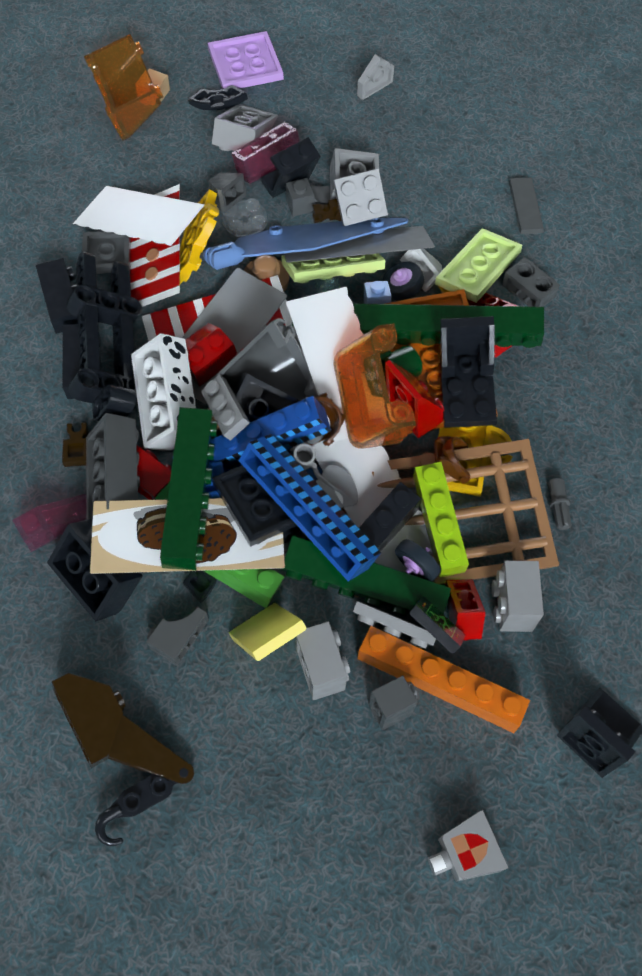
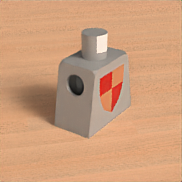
M483 810L441 836L438 841L443 851L428 857L429 865L435 876L451 869L456 882L498 873L508 868Z

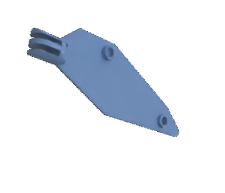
M374 218L343 226L342 221L283 227L271 226L269 230L240 237L235 242L230 241L207 248L204 251L203 257L210 266L218 270L237 265L245 257L312 251L372 233H383L386 229L407 224L408 219Z

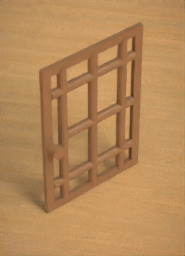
M529 439L454 450L459 461L490 456L492 465L468 468L466 470L470 473V479L494 475L500 503L456 509L457 520L503 513L509 542L465 548L467 558L512 552L513 561H539V569L558 567L560 563L557 558ZM424 453L419 456L387 461L391 470L411 469L435 463V453ZM521 453L522 460L502 463V454ZM525 470L531 498L511 501L505 473ZM445 473L447 482L458 481ZM413 477L383 482L377 486L381 488H395L399 482H402L408 488H413L415 483ZM341 508L343 512L348 516L346 510L344 508ZM533 508L540 537L520 540L513 511ZM423 515L412 516L405 525L425 524ZM543 547L545 557L524 560L522 550ZM504 563L469 568L465 573L441 578L437 576L432 582L444 585L446 580H476L495 577L497 571L501 570Z

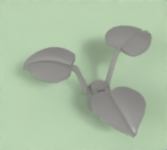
M325 434L298 445L294 450L293 458L304 470L312 468L315 476L318 478L316 483L340 508L356 505L358 503V492L349 473L342 467L329 465L321 475L317 469V464L314 463L316 452L309 444L318 443ZM335 491L339 492L342 495L343 504L340 502Z

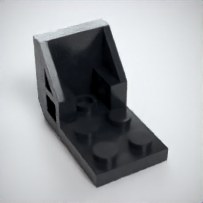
M494 316L441 319L440 371L444 428L497 425L493 382Z
M599 688L559 731L557 736L603 778L626 763L636 751L632 747L642 734V725L606 692Z

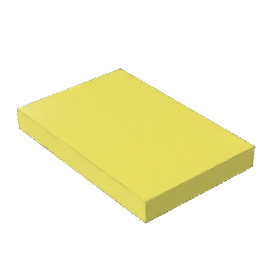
M273 603L228 633L235 643L255 660L260 661L307 628L300 618L278 604Z

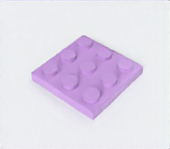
M267 31L208 43V50L222 89L230 85L240 89L284 80L282 68Z

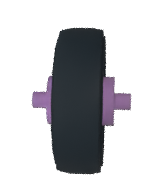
M408 261L395 264L389 268L384 274L382 281H388L391 299L399 301L416 295L423 287L424 276L421 268L416 263Z
M408 539L403 540L396 547L395 554L407 568L405 570L407 574L412 572L415 576L431 582L440 574L441 568L429 554L430 549L428 547L424 549Z

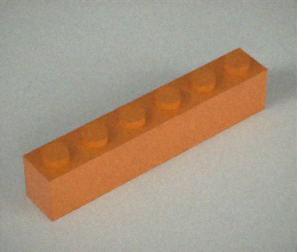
M370 626L358 652V660L396 678L404 676L407 683L412 682L415 687L512 733H515L520 727L530 700L373 626Z

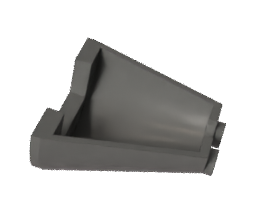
M280 318L270 322L210 380H214L220 374L227 380L234 392L242 374L246 373L300 401L306 397L318 395L296 330L291 325L287 327L283 325L285 320Z

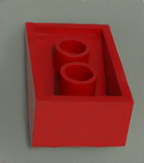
M391 360L385 362L388 404L416 437L420 438L443 422V404L438 398H433L428 393V388L422 380L418 381L410 372Z

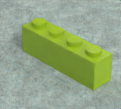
M442 462L415 467L413 480L417 495L421 497L420 507L433 557L441 568L438 576L441 578L465 573L469 562Z

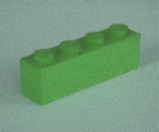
M273 569L203 570L264 608L269 606L284 579L283 575Z

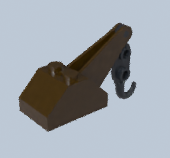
M67 673L53 680L52 687L90 767L93 768L110 759L152 774L124 790L115 802L99 815L95 823V833L98 840L107 846H117L123 843V839L109 838L105 833L107 823L115 818L136 816L169 797L175 784H186L193 779L194 769L191 764L184 761L123 715L126 705L118 690L113 692L109 685Z

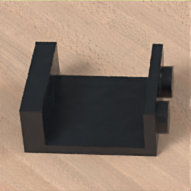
M307 137L270 157L276 170L264 175L261 182L272 198L286 191V183L310 178L321 157L310 138Z

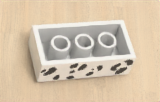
M159 334L132 353L131 357L144 449L170 451L175 447L180 407L196 408L186 340L184 338Z

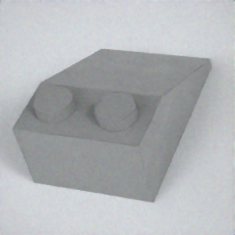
M238 104L215 117L212 144L219 146L221 150H233L239 152L241 156L251 157L262 147L278 115Z

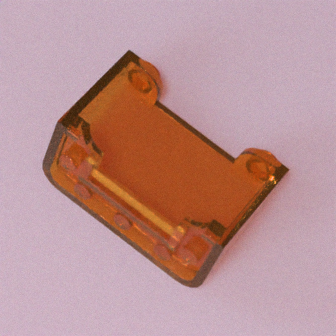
M131 34L84 56L107 107H105L107 115L122 141L130 138L162 104L160 99L163 98L158 84L154 86L141 55L144 54V51L139 41L134 42Z
M394 324L375 327L338 351L333 360L342 410L346 416L345 425L348 439L356 448L364 449L399 444L416 426L411 406L403 401L390 402L380 353L390 351L397 342Z

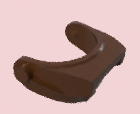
M322 393L315 396V398L325 408L330 420L331 432L323 441L325 446H330L334 442V437L340 431L346 416L340 412L336 404L332 402L333 400L327 397V393Z
M457 436L438 437L435 440V463L442 462L444 473L461 483H467L470 480V473L460 464L454 450L468 448V443Z

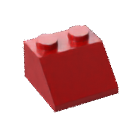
M207 323L186 339L190 373L192 379L199 387L219 373L237 355L234 343L218 326Z

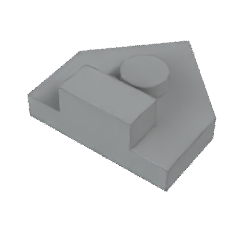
M375 54L358 80L357 96L364 100L392 83L394 65Z

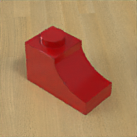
M473 579L446 580L445 586L451 588L448 598L449 620L465 634L464 640L482 639L486 612Z

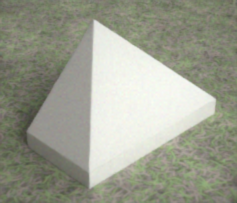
M425 249L408 250L400 259L401 262L410 261L416 263L421 268L424 276L422 289L425 292L435 284L436 277L442 271V265Z

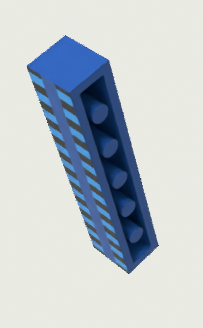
M311 396L250 422L231 441L223 435L211 439V444H215L214 460H209V464L222 461L225 472L242 465L238 460L249 442L272 434L288 450L331 432L326 410L314 396Z
M272 434L249 442L238 461L349 582L367 571L382 552Z

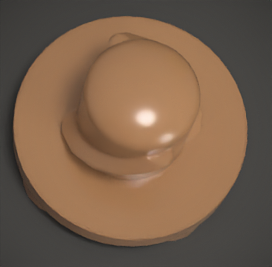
M260 255L244 269L245 272L259 280L278 275L283 292L289 284L288 272L283 267L282 262L274 256Z

